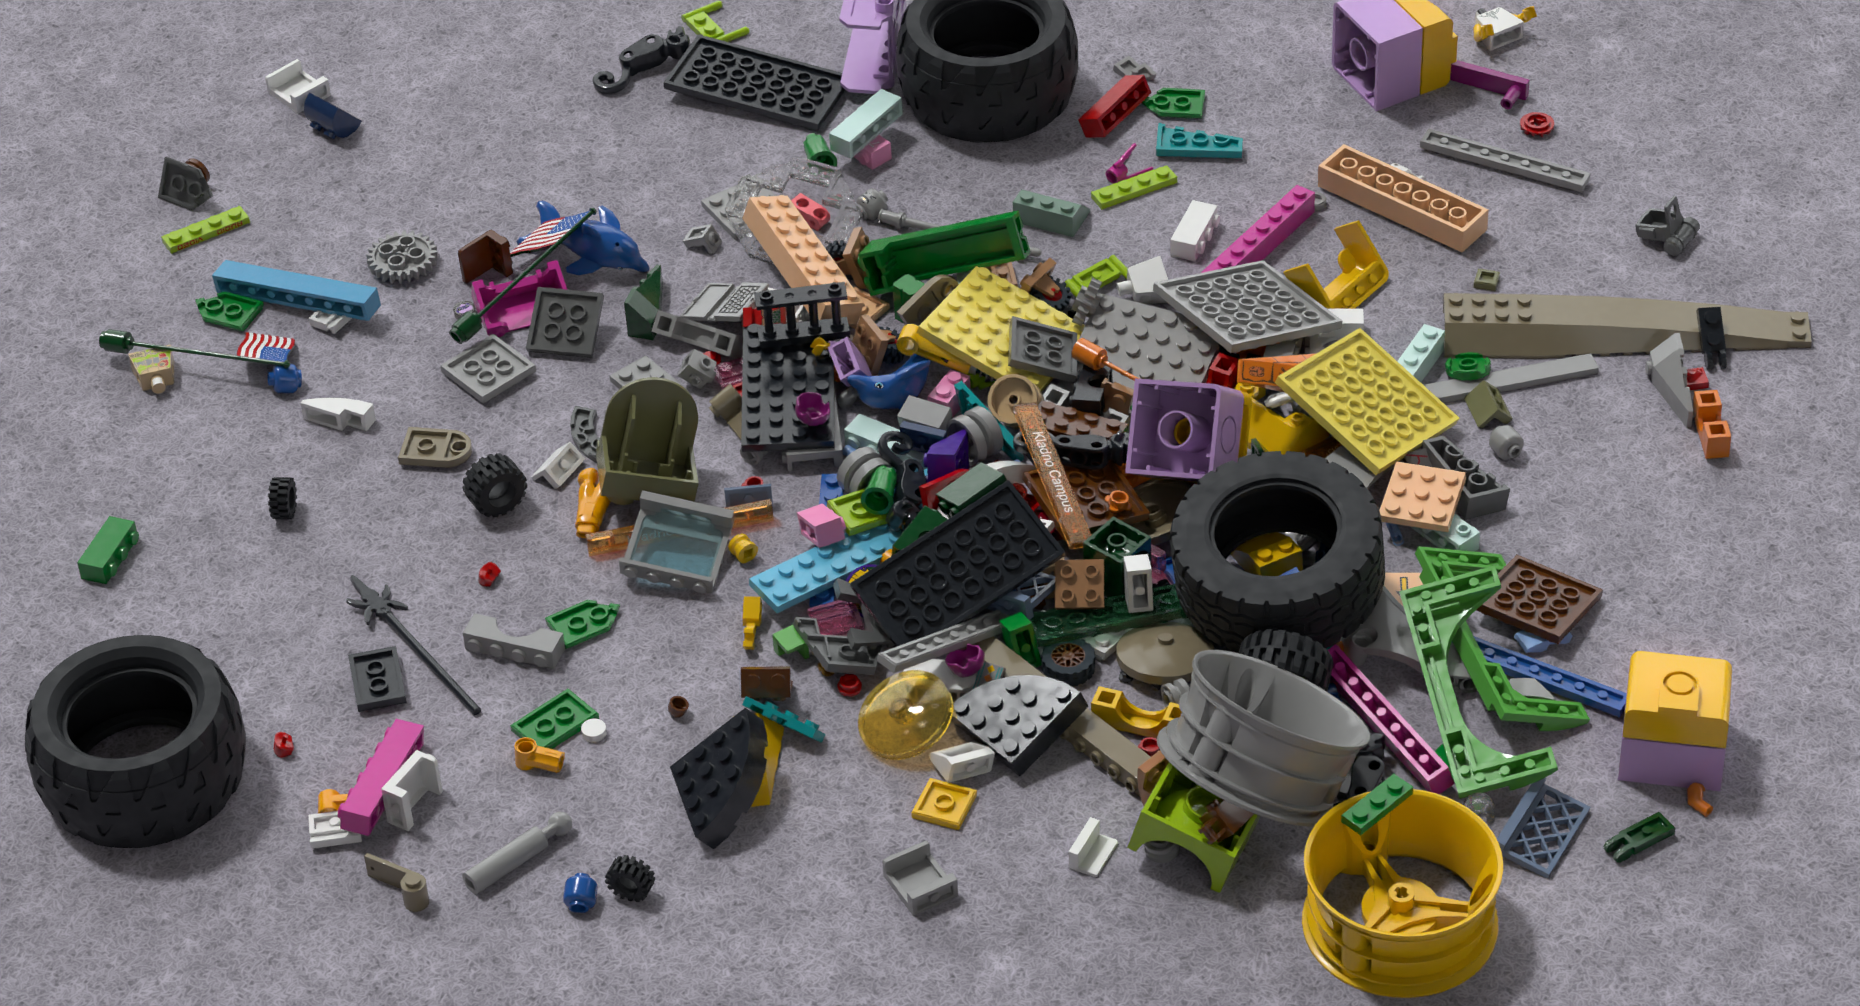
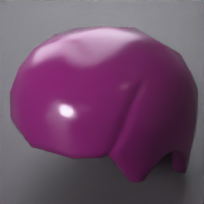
M802 393L797 397L795 414L802 423L808 426L822 425L830 417V405L823 402L822 396L819 393Z
M968 643L965 650L958 649L948 653L945 663L956 676L962 678L970 677L982 668L985 653L979 645L972 646Z

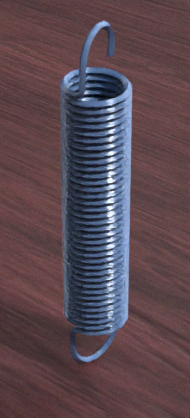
M1386 523L1393 543L1403 540L1398 524Z

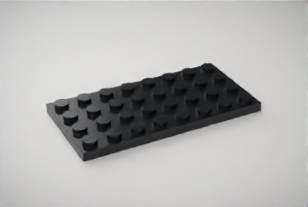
M699 34L663 82L664 89L817 131L845 91L840 86L841 72Z
M751 324L748 327H743L742 452L835 448L834 363L830 352L824 349L821 355H815L812 353L814 348L810 347L812 343L760 349L757 327L764 326ZM807 392L819 393L822 396L823 402L825 404L829 403L830 417L824 424L808 426L797 418L795 406L797 397L800 394Z
M1008 480L851 582L850 587L895 647L966 622L1063 558L1065 551Z

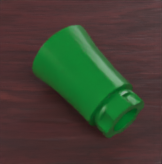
M815 133L807 135L803 144L809 171L817 177L831 174L837 167L836 156L831 152L821 135Z
M885 465L879 466L872 474L867 488L861 495V504L869 513L883 515L888 513L892 507L894 490L897 483V474L893 468H888Z

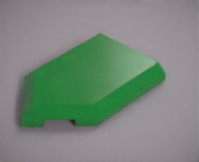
M1162 88L1157 91V94L1147 97L1141 103L1160 117L1202 119L1205 90Z
M229 292L217 293V297L206 300L204 297L195 300L203 321L243 332L264 306L263 301Z
M587 599L545 617V621L552 631L563 633L565 649H568L610 631L620 609V604L610 603L609 605L598 604L595 600Z

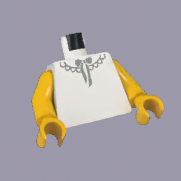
M1534 6L1523 9V13L1519 15L1509 13L1500 7L1488 12L1483 8L1479 9L1475 14L1474 40L1476 42L1482 41L1488 50L1491 51L1523 38L1524 23L1530 21L1531 18L1537 17Z

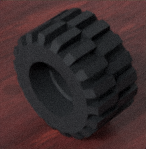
M496 453L495 456L488 454L486 458L481 457L465 473L467 477L463 478L462 482L464 484L462 488L465 496L479 513L484 514L486 517L492 515L494 518L500 514L502 516L506 515L508 511H513L514 507L522 502V497H525L527 479L517 465L506 455Z

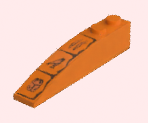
M1315 354L1238 360L1237 383L1284 392L1275 383L1277 377Z

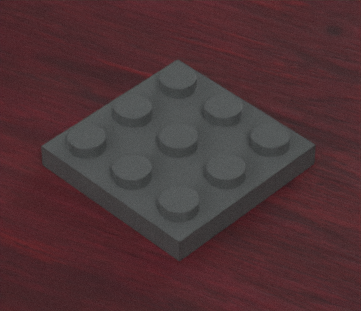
M538 287L526 344L527 352L593 358L604 301L603 293Z
M1012 316L1009 326L1008 366L1074 383L1077 377V360L1072 358L1071 352L1077 342V333Z

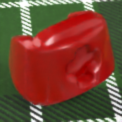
M493 562L486 563L479 571V584L490 587L501 573V570Z
M277 732L274 737L273 749L278 757L290 756L294 750L292 736L285 732Z

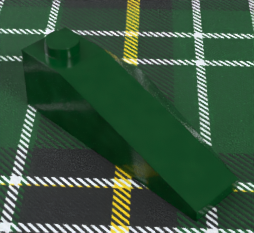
M659 264L648 272L646 279L639 281V287L634 286L624 302L627 333L630 337L653 341L657 334L652 332L658 310L662 311L663 277L662 268Z

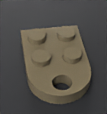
M947 275L934 276L897 313L905 325L915 324L919 326L959 284ZM951 285L950 291L945 294L946 288Z
M408 427L398 461L400 465L455 467L470 458L472 454L471 440L468 435L458 430Z

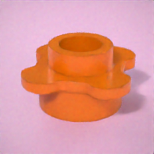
M1116 490L1105 497V502L1109 504V510L1113 513L1124 510L1129 511L1132 508V504L1128 503L1129 496L1124 491Z

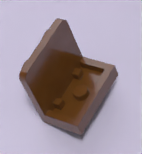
M490 229L458 250L462 281L467 284L492 268L505 277L512 275L513 261L510 256V243L507 238Z
M790 666L741 667V698L747 696L756 701H760L762 698H772L773 701H784L786 698H791L793 681H791Z

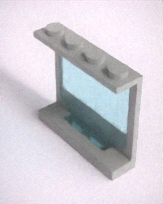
M642 490L640 511L625 557H620L619 560L620 574L630 578L647 579L652 583L669 584L675 588L692 589L697 593H712L734 526V510Z

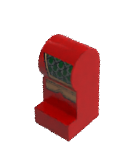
M752 307L743 308V327H748L751 324L764 326L763 310L753 309ZM773 308V324H786V308Z

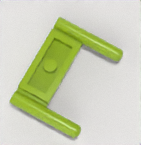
M720 0L681 15L682 21L686 22L687 26L697 35L730 42L750 32L749 28L745 26L724 34V31L707 15L723 7V3Z
M1111 255L1108 259L1106 258L1072 276V279H1067L1065 281L1067 284L1066 288L1069 287L1070 292L1077 298L1082 285L1088 288L1092 277L1102 282L1100 286L1102 288L1120 278V275L1127 280L1128 268L1115 255Z

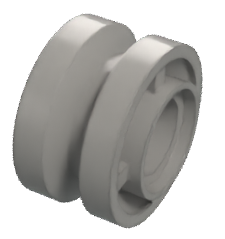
M1184 679L1175 680L1173 685L1171 683L1162 685L1161 695L1165 708L1170 702L1179 704L1181 695L1189 691L1190 687Z
M1158 840L1143 844L1146 856L1157 863L1170 862L1180 852V845L1168 841Z

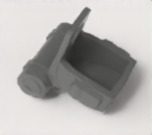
M1673 196L1664 206V209L1649 208L1638 220L1635 227L1638 237L1651 241L1665 242V251L1669 255L1677 257L1679 254H1682L1688 243L1695 238L1700 229V224L1695 218H1683L1677 196Z

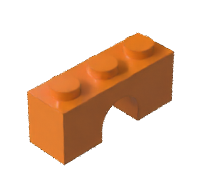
M1718 390L1694 391L1693 417L1706 459L1729 457L1731 433L1727 421L1721 420L1722 403Z

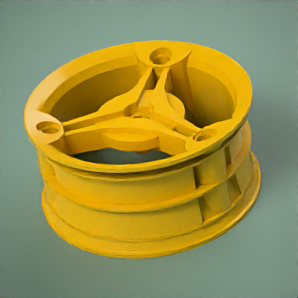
M1413 789V794L1365 833L1359 835L1341 822V815L1370 792L1359 794L1339 803L1323 815L1315 824L1309 834L1304 850V871L1308 882V889L1302 911V928L1306 943L1316 960L1334 977L1356 989L1380 996L1396 998L1434 995L1452 989L1474 976L1490 958L1497 942L1499 930L1495 905L1496 894L1502 882L1503 857L1499 843L1492 830L1477 814L1459 802L1436 793ZM1391 856L1419 858L1451 870L1465 880L1473 889L1470 900L1459 901L1437 896L1424 883L1399 876L1387 862L1388 858ZM1376 871H1378L1383 880L1380 879ZM1340 873L1364 875L1367 880L1369 889L1364 894L1361 903V914L1365 926L1340 914L1323 897L1328 884Z

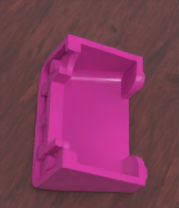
M558 260L547 262L548 268L545 271L541 272L538 269L535 275L523 278L480 317L487 335L494 334L499 338L507 332L530 327L538 287L567 290ZM483 279L472 282L471 297L477 312L479 313L513 281L494 285L492 281L489 282V286L484 285Z

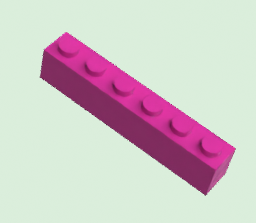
M395 719L392 726L386 729L382 742H378L374 756L369 757L364 772L359 773L355 787L350 788L347 800L339 806L338 818H340V829L366 836L370 835L385 810L381 789L416 750H421L424 744V725Z

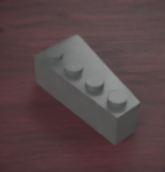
M1439 436L1423 440L1421 449L1426 448L1432 467L1466 472V480L1456 508L1464 520L1506 509L1510 488L1507 485H1500L1496 482V477L1493 474L1483 472L1479 468V463L1474 459L1471 460L1464 457V452L1446 437Z

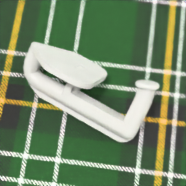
M1279 391L1274 393L1264 401L1266 407L1270 406L1271 408L1291 403L1294 413L1297 412L1294 400L1285 392Z

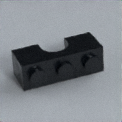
M1083 365L1082 370L1078 371V383H1074L1073 395H1070L1069 407L1086 413H1095L1102 417L1105 409L1104 388H1101V384L1105 378L1108 379V382L1113 383L1112 369L1105 365L1103 368L1094 370Z

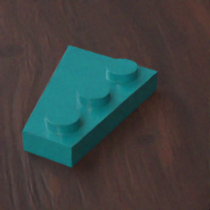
M746 696L742 703L746 708L820 743L823 742L826 734L819 731L820 725L807 719L805 723L798 721L800 716L787 710L783 714L778 711V706L768 701L762 704Z

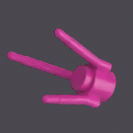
M1133 143L1121 158L1106 170L1105 175L1109 182L1115 184L1153 170V167H1149L1127 176L1128 169L1123 163L1137 146L1136 143Z

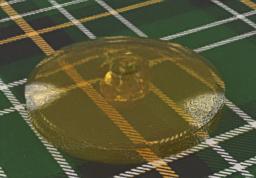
M910 670L895 674L878 684L865 699L858 717L859 734L866 746L879 757L890 760H902L917 756L932 747L946 732L953 715L951 693L943 681L930 672Z

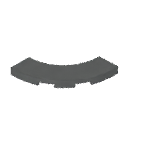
M575 406L570 420L572 439L584 456L597 463L596 448L597 441H600V438L597 437L594 431L597 410Z

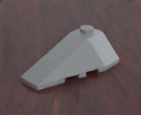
M1674 333L1650 351V358L1645 363L1646 375L1651 376L1652 384L1685 427L1691 428L1693 407L1690 387H1687V368L1683 367L1682 357H1684V349L1680 333Z

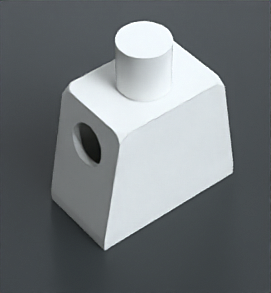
M1161 256L1129 267L1127 269V281L1117 283L1119 296L1132 294L1134 302L1142 304L1168 303L1153 291L1155 282L1168 280Z

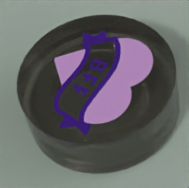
M460 301L453 307L454 317L457 320L467 311L476 313L475 305L470 301Z

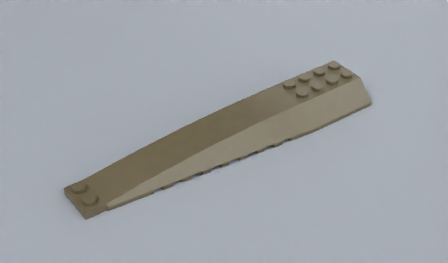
M1502 293L1443 294L1445 358H1455V355L1467 352L1480 353L1483 355V358L1512 359L1565 358V355L1579 356L1590 353L1600 354V356H1610V353L1632 355L1633 352H1646V354H1650V351L1674 333H1680L1684 350H1691V353L1701 352L1696 310L1706 307H1721L1726 349L1733 348L1735 351L1811 348L1812 340L1808 312H1783L1720 304L1604 296Z

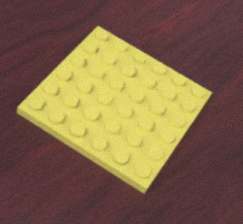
M976 266L919 325L916 333L996 380L1008 374L1022 375L1034 383L1042 392L1054 379L1053 377L1008 366L1009 326L1012 316L1076 332L1077 341L1085 325L1079 326L1073 323V319L1065 313L1035 298L1027 291L1009 283L1006 279L995 275L987 268Z
M1361 328L1279 375L1275 381L1286 394L1375 475L1403 459L1407 453L1420 448L1423 440L1435 438L1450 429L1460 419Z

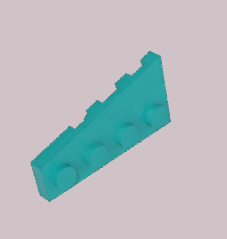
M1158 123L1156 156L1242 158L1243 138L1217 133L1214 136H1210L1205 131L1196 130L1193 133L1184 131V127L1175 126V129L1166 128V124Z
M962 381L954 385L962 415L977 406L988 410ZM994 417L1003 435V447L1001 450L1013 461L1016 459L1023 461V453L1016 451L1013 447L1014 436Z

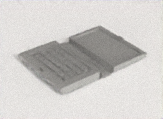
M743 282L740 286L735 287L733 283H708L680 317L689 320L713 322L742 321L743 308L752 307L755 303L754 292L768 290L769 284Z

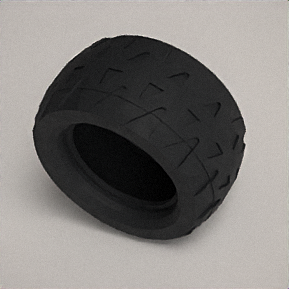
M913 0L904 11L896 44L897 75L907 105H910L913 109L914 116L920 122L944 136L977 143L1010 141L1030 135L1047 126L1068 106L1079 68L1078 38L1070 11L1063 0ZM986 54L1006 55V56L993 57V58H973V57H971V56L986 55Z
M154 635L122 636L95 643L72 654L57 665L41 681L34 699L30 700L25 724V752L33 785L48 811L56 817L66 831L75 837L78 835L96 845L111 848H146L168 843L194 832L217 816L225 808L231 794L236 792L239 786L246 749V732L239 701L228 679L217 663L207 658L200 649L188 643ZM162 724L185 729L178 737L165 746L140 756L110 759L87 754L100 741L114 733L131 727Z

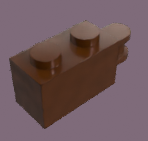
M1216 798L1204 807L1206 812L1199 818L1203 825L1198 829V832L1206 836L1208 845L1215 841L1219 843L1233 835L1255 813L1242 809L1222 798L1219 800Z

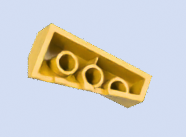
M759 713L754 714L764 721L768 747H765L764 758L767 759L760 789L751 807L770 805L778 757L782 746V736L785 730L780 724Z

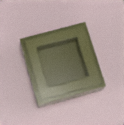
M1478 269L1473 288L1496 291L1500 272Z

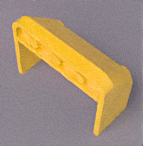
M1359 220L1334 229L1344 246V249L1338 255V264L1343 272L1324 289L1308 263L1283 272L1288 280L1327 309H1355L1388 280V268Z
M1242 383L1236 385V390L1246 392L1252 398L1248 448L1250 450L1251 439L1256 438L1269 452L1281 451L1282 455H1285L1287 451L1306 453L1330 436V433L1317 423L1313 417L1310 418L1303 413L1296 412L1283 418L1258 402L1259 399L1266 395V388Z

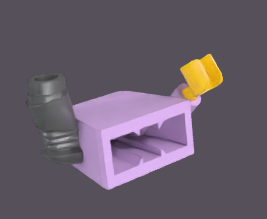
M817 337L810 345V347L814 348L812 353L819 356L824 349H827L830 352L841 382L848 386L846 390L836 397L837 403L842 409L852 406L859 399V395L856 389L848 383L847 378L850 375L872 376L865 357L848 337L840 341H828V343L824 339Z

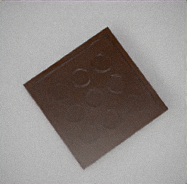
M1112 460L1109 461L1107 466L1098 470L1056 464L1023 472L1022 480L1048 518L1054 522L1056 530L1064 541L1094 534L1112 517L1128 525L1149 520V510ZM1093 462V463H1091V464H1093V465H1100L1101 463H1099V462ZM1053 470H1056V471H1059V472H1060V474H1059L1058 472H1051V475H1052L1053 477H1051L1049 473H1050V471H1053ZM1052 479H1059L1061 483L1054 484ZM1116 490L1124 491L1129 496L1128 503L1132 504V508L1129 511L1124 510L1113 513L1109 510L1110 506L1105 502V497ZM1056 495H1066L1067 499L1061 500L1060 496L1056 497ZM1063 501H1069V502H1064L1063 504H1064V505H1071V506H1063V505H1062V502H1063Z
M1516 554L1498 573L1502 588L1476 611L1537 635L1549 642L1559 644L1601 599L1603 589Z

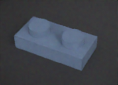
M771 484L724 488L726 509L734 510V512L773 509Z

